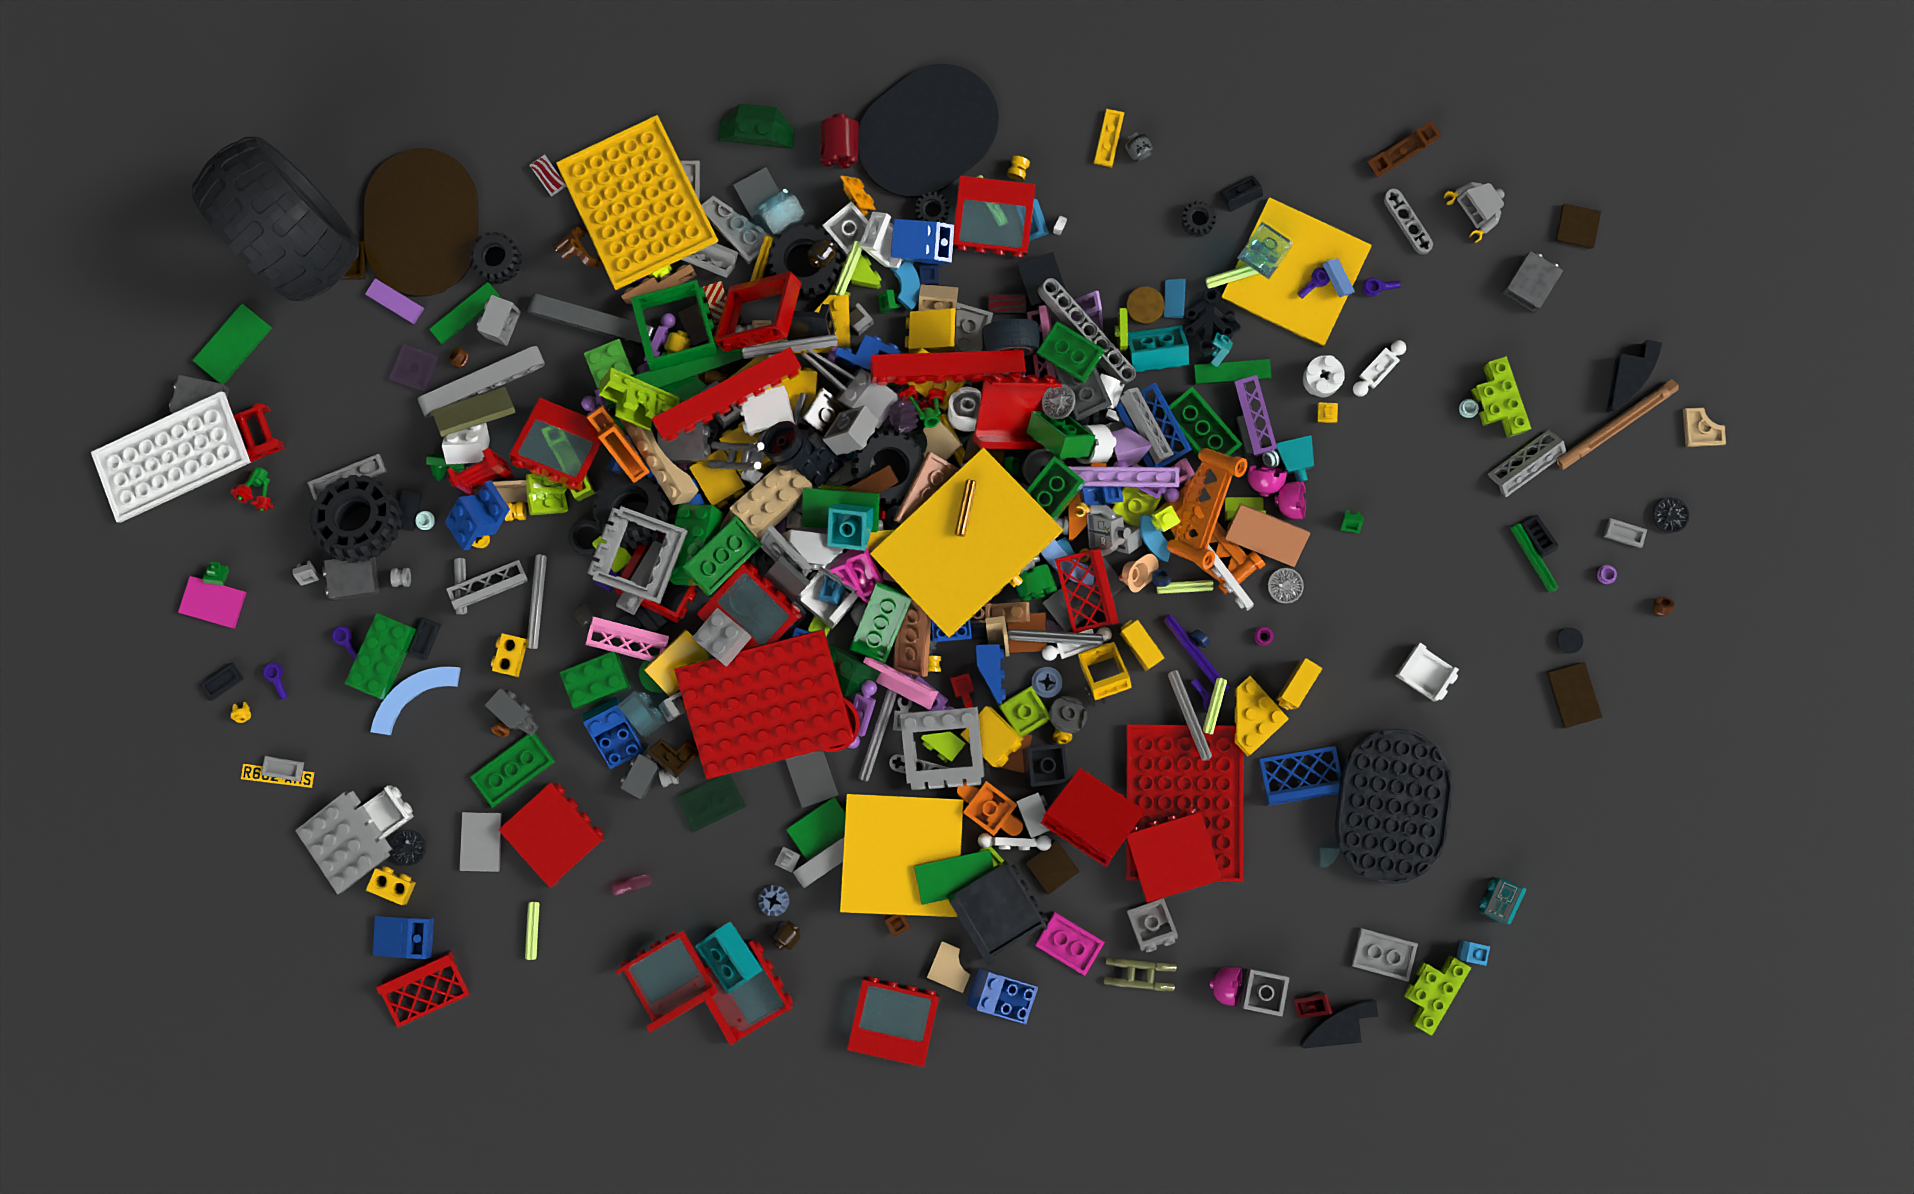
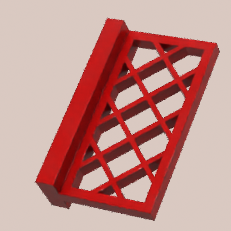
M1100 547L1055 558L1073 633L1119 623ZM1090 555L1091 563L1088 568L1078 564L1082 556ZM1068 560L1074 565L1069 573L1061 569L1060 562ZM1076 565L1085 570L1081 580L1071 575ZM1087 573L1094 575L1096 578L1092 587L1083 582ZM1069 577L1079 582L1073 592L1065 586ZM1081 584L1090 589L1085 599L1076 594ZM1092 591L1100 595L1101 599L1097 605L1087 600ZM1073 596L1083 600L1078 610L1070 605ZM1085 603L1094 607L1090 617L1080 612ZM1098 609L1105 614L1106 620L1097 622L1092 617ZM1078 614L1088 619L1084 626L1076 628L1075 619Z
M452 951L385 980L376 987L379 995H382L397 1028L470 995L454 961L455 957ZM450 965L454 972L452 979L441 975L443 969ZM426 976L437 977L434 987L424 984ZM440 979L451 982L448 991L437 988ZM412 983L419 986L416 995L406 992L409 984ZM453 983L461 986L463 993L459 995L450 993ZM422 987L432 990L429 1000L419 996ZM393 991L400 993L399 1002L391 1001L388 994ZM435 992L446 995L442 1003L432 1001ZM404 995L414 998L411 1008L401 1005ZM417 1000L428 1003L426 1010L421 1012L414 1009ZM399 1008L410 1011L408 1018L400 1021L397 1015Z

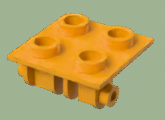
M840 176L844 182L843 190L849 197V200H853L852 203L864 216L868 214V209L876 210L873 205V199L864 191V185L860 179Z

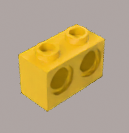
M502 633L496 642V648L498 649L496 656H493L491 661L492 671L519 677L527 639ZM513 640L515 647L509 651L507 643ZM505 659L510 661V666L507 669L502 667V662Z
M386 866L375 868L366 891L400 905L407 904L416 882L411 881L412 877L402 873L400 876L394 874V870ZM381 876H384L387 880L385 886H382L379 882ZM399 883L404 885V892L402 894L397 890Z

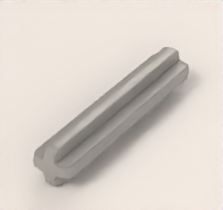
M456 558L454 560L455 585L466 581V563L464 558ZM462 589L455 590V600L464 597L466 591ZM467 606L456 610V614H466Z

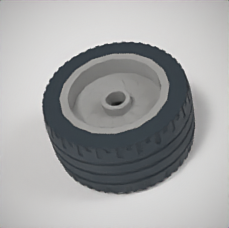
M1000 320L985 325L982 330L984 351L1024 350V358L1036 355L1040 347L1038 323L1033 320Z

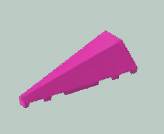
M868 548L865 551L849 550L830 567L831 573L837 574L842 579V582L853 588L855 594L867 604L876 582L886 585Z

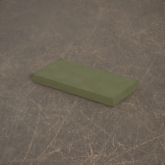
M505 387L432 410L441 437L515 413L514 406Z

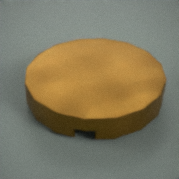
M1148 286L1139 287L1129 295L1127 312L1136 323L1152 324L1162 316L1164 299L1156 289Z

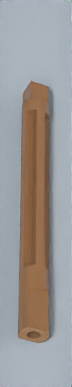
M1671 379L1559 457L1557 465L1562 470L1566 469L1678 391L1679 385Z

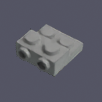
M1164 898L1127 911L1141 951H1154L1157 949V945L1164 943V946L1175 943V939L1178 938Z

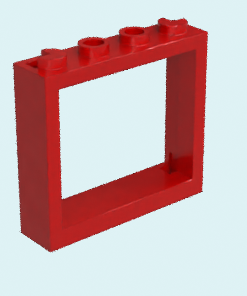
M790 271L730 286L714 341L724 352L787 338L801 282ZM782 294L774 324L735 333L743 303Z
M658 534L657 536L658 538L664 540L666 534ZM652 540L646 546H638L621 578L631 580L652 545ZM689 586L676 612L647 599H643L640 605L678 623L680 618L684 619L688 609L686 607L689 602L692 603L697 595L695 591L698 586ZM615 588L616 593L622 595L624 591Z

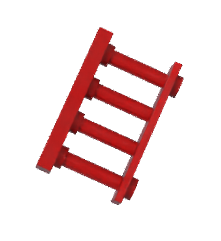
M262 403L254 404L251 406V409L233 415L236 424L240 426L246 442V451L250 462L285 449L282 441L272 437L264 413L271 411V409ZM257 417L265 439L264 443L258 446L254 444L246 420Z
M487 448L482 451L485 456L482 458V461L459 473L449 468L447 469L449 473L447 478L452 486H456L467 495H475L477 493L474 489L482 486L485 481H491L499 476L507 480L515 477L507 460L492 449Z

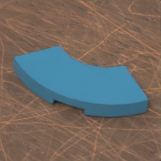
M905 260L894 272V275L898 278L900 284V293L897 300L911 312L919 299L920 281L914 266L909 260Z
M1142 514L1139 526L1141 538H1143L1148 551L1156 556L1157 559L1168 562L1170 551L1167 549V544L1169 541L1164 538L1160 529L1157 530L1151 521L1153 517Z

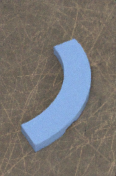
M1053 540L1041 552L1042 557L1057 572L1055 558L1068 555L1058 545L1056 540ZM1068 560L1060 562L1061 569L1069 573L1074 565ZM1078 562V564L1082 565L1085 568H1088V565ZM1076 565L1071 575L1081 580L1085 570ZM1087 573L1083 582L1092 587L1094 575ZM1069 577V580H1071V581H1073V582H1076V583H1079V582H1077V581H1075V580H1073L1072 578Z
M431 668L418 672L402 681L381 703L374 717L370 732L391 735L395 721L407 703L422 692L432 688L443 686L458 687L461 668Z

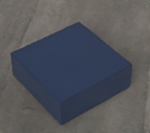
M919 265L920 285H939L938 265Z

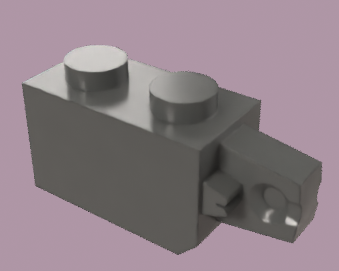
M500 688L485 706L510 729H521L532 736L539 726L533 720V714L529 712L531 708L523 701L519 703L515 699L517 695L510 689Z
M650 743L643 754H639L638 757L634 756L630 763L631 770L629 773H625L620 781L622 784L621 789L639 799L645 798L660 769L659 763L647 753L654 745Z

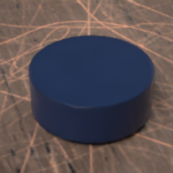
M1165 569L1155 570L1152 573V583L1158 587L1168 586L1171 583V573Z
M1195 630L1191 634L1192 639L1203 648L1210 643L1209 638L1200 630Z

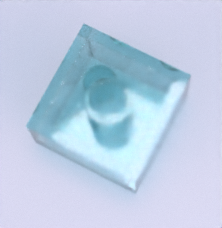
M787 188L755 208L766 228L773 234H779L782 230H786V226L790 223L799 222L805 214L795 195Z
M1261 222L1237 258L1269 279L1284 259L1293 242L1264 222Z
M634 691L617 706L640 735L648 737L665 723L662 719L665 716L659 708L653 707L650 704L653 701L646 693Z

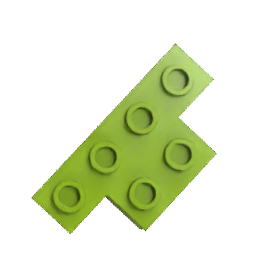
M1507 356L1488 362L1483 366L1488 382L1477 385L1476 388L1471 390L1474 400L1476 402L1481 401L1484 411L1480 412L1479 415L1483 426L1501 420L1507 438L1527 432L1531 429Z
M612 367L600 381L599 395L616 402L615 416L649 431L651 430L653 417L679 404L680 397Z
M1452 956L1447 958L1440 971L1422 962L1416 972L1420 977L1414 986L1409 984L1403 995L1419 1005L1410 1023L1432 1036L1471 967Z

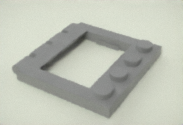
M622 506L620 509L612 508L608 521L614 523V525L606 524L601 539L607 541V543L599 542L594 558L600 561L598 563L592 560L587 574L592 575L594 581L660 604L688 531ZM629 521L666 534L646 587L636 585L635 582L618 576L609 575Z
M978 707L900 714L907 784L911 783L912 790L926 789V782H928L929 789L945 788V780H947L948 787L964 786V779L967 781V786L981 785V777L985 775ZM969 728L972 767L917 771L916 744L913 732Z

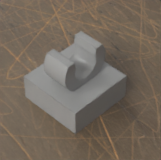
M307 561V565L301 566L299 563L297 568L293 569V575L301 586L319 580V574L310 561Z
M783 847L775 865L793 873L801 855Z

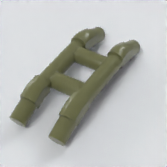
M1111 957L1106 959V965L1126 967L1127 978L1105 977V985L1156 991H1174L1175 985L1172 983L1154 982L1155 970L1175 972L1177 969L1176 964ZM1135 968L1147 969L1146 981L1134 980Z

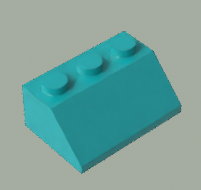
M1182 325L1128 332L1129 361L1136 372L1189 365V345Z
M728 922L695 946L727 994L763 970L731 922Z

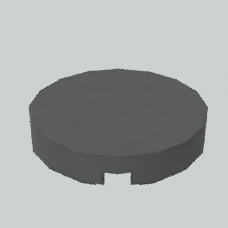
M1063 696L1056 699L1051 705L1049 718L1054 727L1061 732L1075 733L1081 730L1087 721L1086 708L1084 709L1083 704L1078 699Z

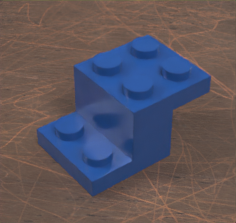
M865 335L856 355H854L853 350L847 347L843 349L838 347L835 356L837 362L854 370L863 369L870 373L869 361L871 355L901 353L896 345L892 343L884 344L875 335Z
M485 481L478 494L458 497L445 520V524L462 550H470L477 537L496 534L510 508L493 482Z

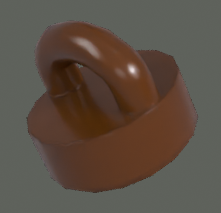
M459 346L455 347L448 357V361L459 368L464 367L469 360L468 352Z
M1658 597L1655 599L1653 612L1657 616H1666L1673 611L1675 604L1670 598Z

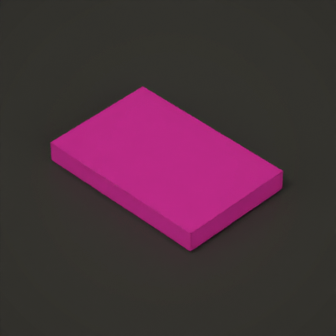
M190 576L178 613L235 629L247 592L222 585L205 584L203 579Z
M1054 912L1046 925L1048 929L1045 930L1044 928L1035 946L1085 976L1105 942Z

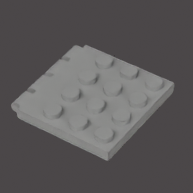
M354 791L342 793L295 830L337 894L344 892L390 856L388 852L392 850L385 838L379 839L382 833L374 821L370 824L368 823L372 818L362 805L358 808L357 805L361 802Z

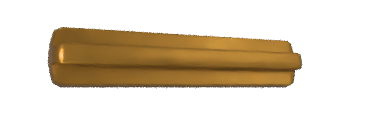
M967 479L955 529V534L960 537L966 536L977 482Z

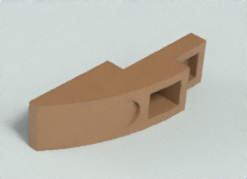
M691 264L688 266L683 265L677 269L676 273L668 274L661 278L659 283H657L654 277L641 281V285L627 289L621 297L626 304H632L631 297L680 285L696 276V273Z
M1029 602L987 603L970 618V623H986V618L999 616L1005 617L1006 624L1030 622Z

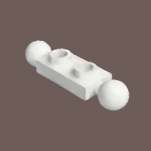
M1394 341L1391 345V351L1385 348L1359 376L1363 381H1359L1353 386L1355 395L1359 397L1366 395L1368 386L1374 389L1400 361L1396 356L1402 355L1406 351V344L1403 341Z
M1101 627L1095 633L1103 635V642L1109 641L1112 637V632L1107 627ZM1089 629V630H1085V631L1079 632V633L1094 634L1093 629ZM1056 643L1057 647L1051 645L1044 647L1042 656L1044 659L1051 661L1057 657V654H1060L1061 659L1085 650L1096 648L1098 645Z
M983 833L978 837V844L982 848L999 845V849L1010 850L1011 846H1018V850H1030V847H1037L1039 850L1046 851L1051 847V839L1046 835H1041L1034 839L992 837L989 833Z

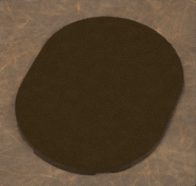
M417 148L400 152L386 160L375 171L366 189L364 200V248L368 263L383 283L399 293L409 296L425 297L437 295L459 283L473 263L470 260V256L473 255L470 250L475 248L473 245L474 241L478 242V195L475 184L467 170L456 159L446 153L428 148Z

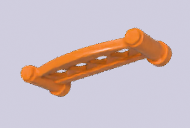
M1202 448L1198 454L1202 463L1186 490L1178 518L1180 523L1177 524L1176 538L1168 542L1167 549L1175 555L1197 563L1201 568L1209 569L1215 561V553L1207 548L1233 475L1241 477L1245 473L1247 461L1239 456L1231 457L1209 448ZM1211 469L1217 481L1205 484L1204 480L1207 477V472ZM1205 487L1211 499L1199 503L1198 498L1201 495V489ZM1196 506H1199L1204 514V518L1193 521L1194 509ZM1192 524L1198 536L1186 539L1185 535L1188 532V526Z
M1188 479L1184 483V487L1179 490L1177 501H1167L1160 508L1167 504L1171 505L1178 516L1191 479ZM1196 506L1194 509L1195 513L1192 516L1193 521L1204 518L1199 506ZM1216 521L1209 543L1219 542L1216 550L1219 558L1231 556L1228 570L1238 584H1240L1256 569L1260 570L1264 567L1265 563L1255 551L1246 555L1238 544L1224 538L1226 531ZM1190 524L1185 535L1186 539L1192 538L1189 536V531L1195 529L1192 524ZM1177 525L1170 528L1175 538ZM1213 565L1209 569L1201 568L1220 582L1218 588L1224 594L1229 593L1223 585L1225 581L1222 577L1218 578L1212 571Z

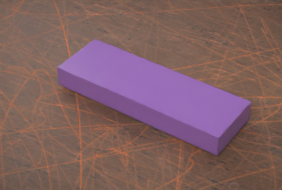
M376 278L365 293L368 297L412 324H415L424 310L423 307Z

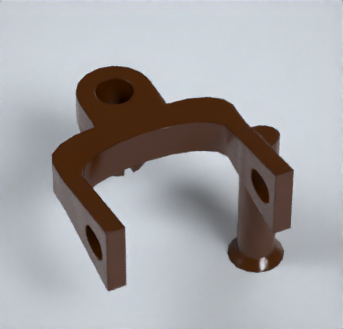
M576 227L559 242L552 244L553 248L562 254L561 256L565 260L574 255L578 256L585 265L595 269L603 264L600 258H592L579 241L588 234L587 229L581 230L579 227Z

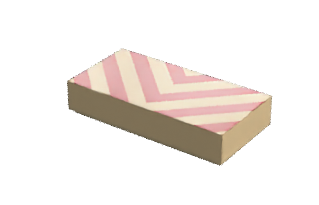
M721 281L703 287L715 324L720 321L726 300V294Z

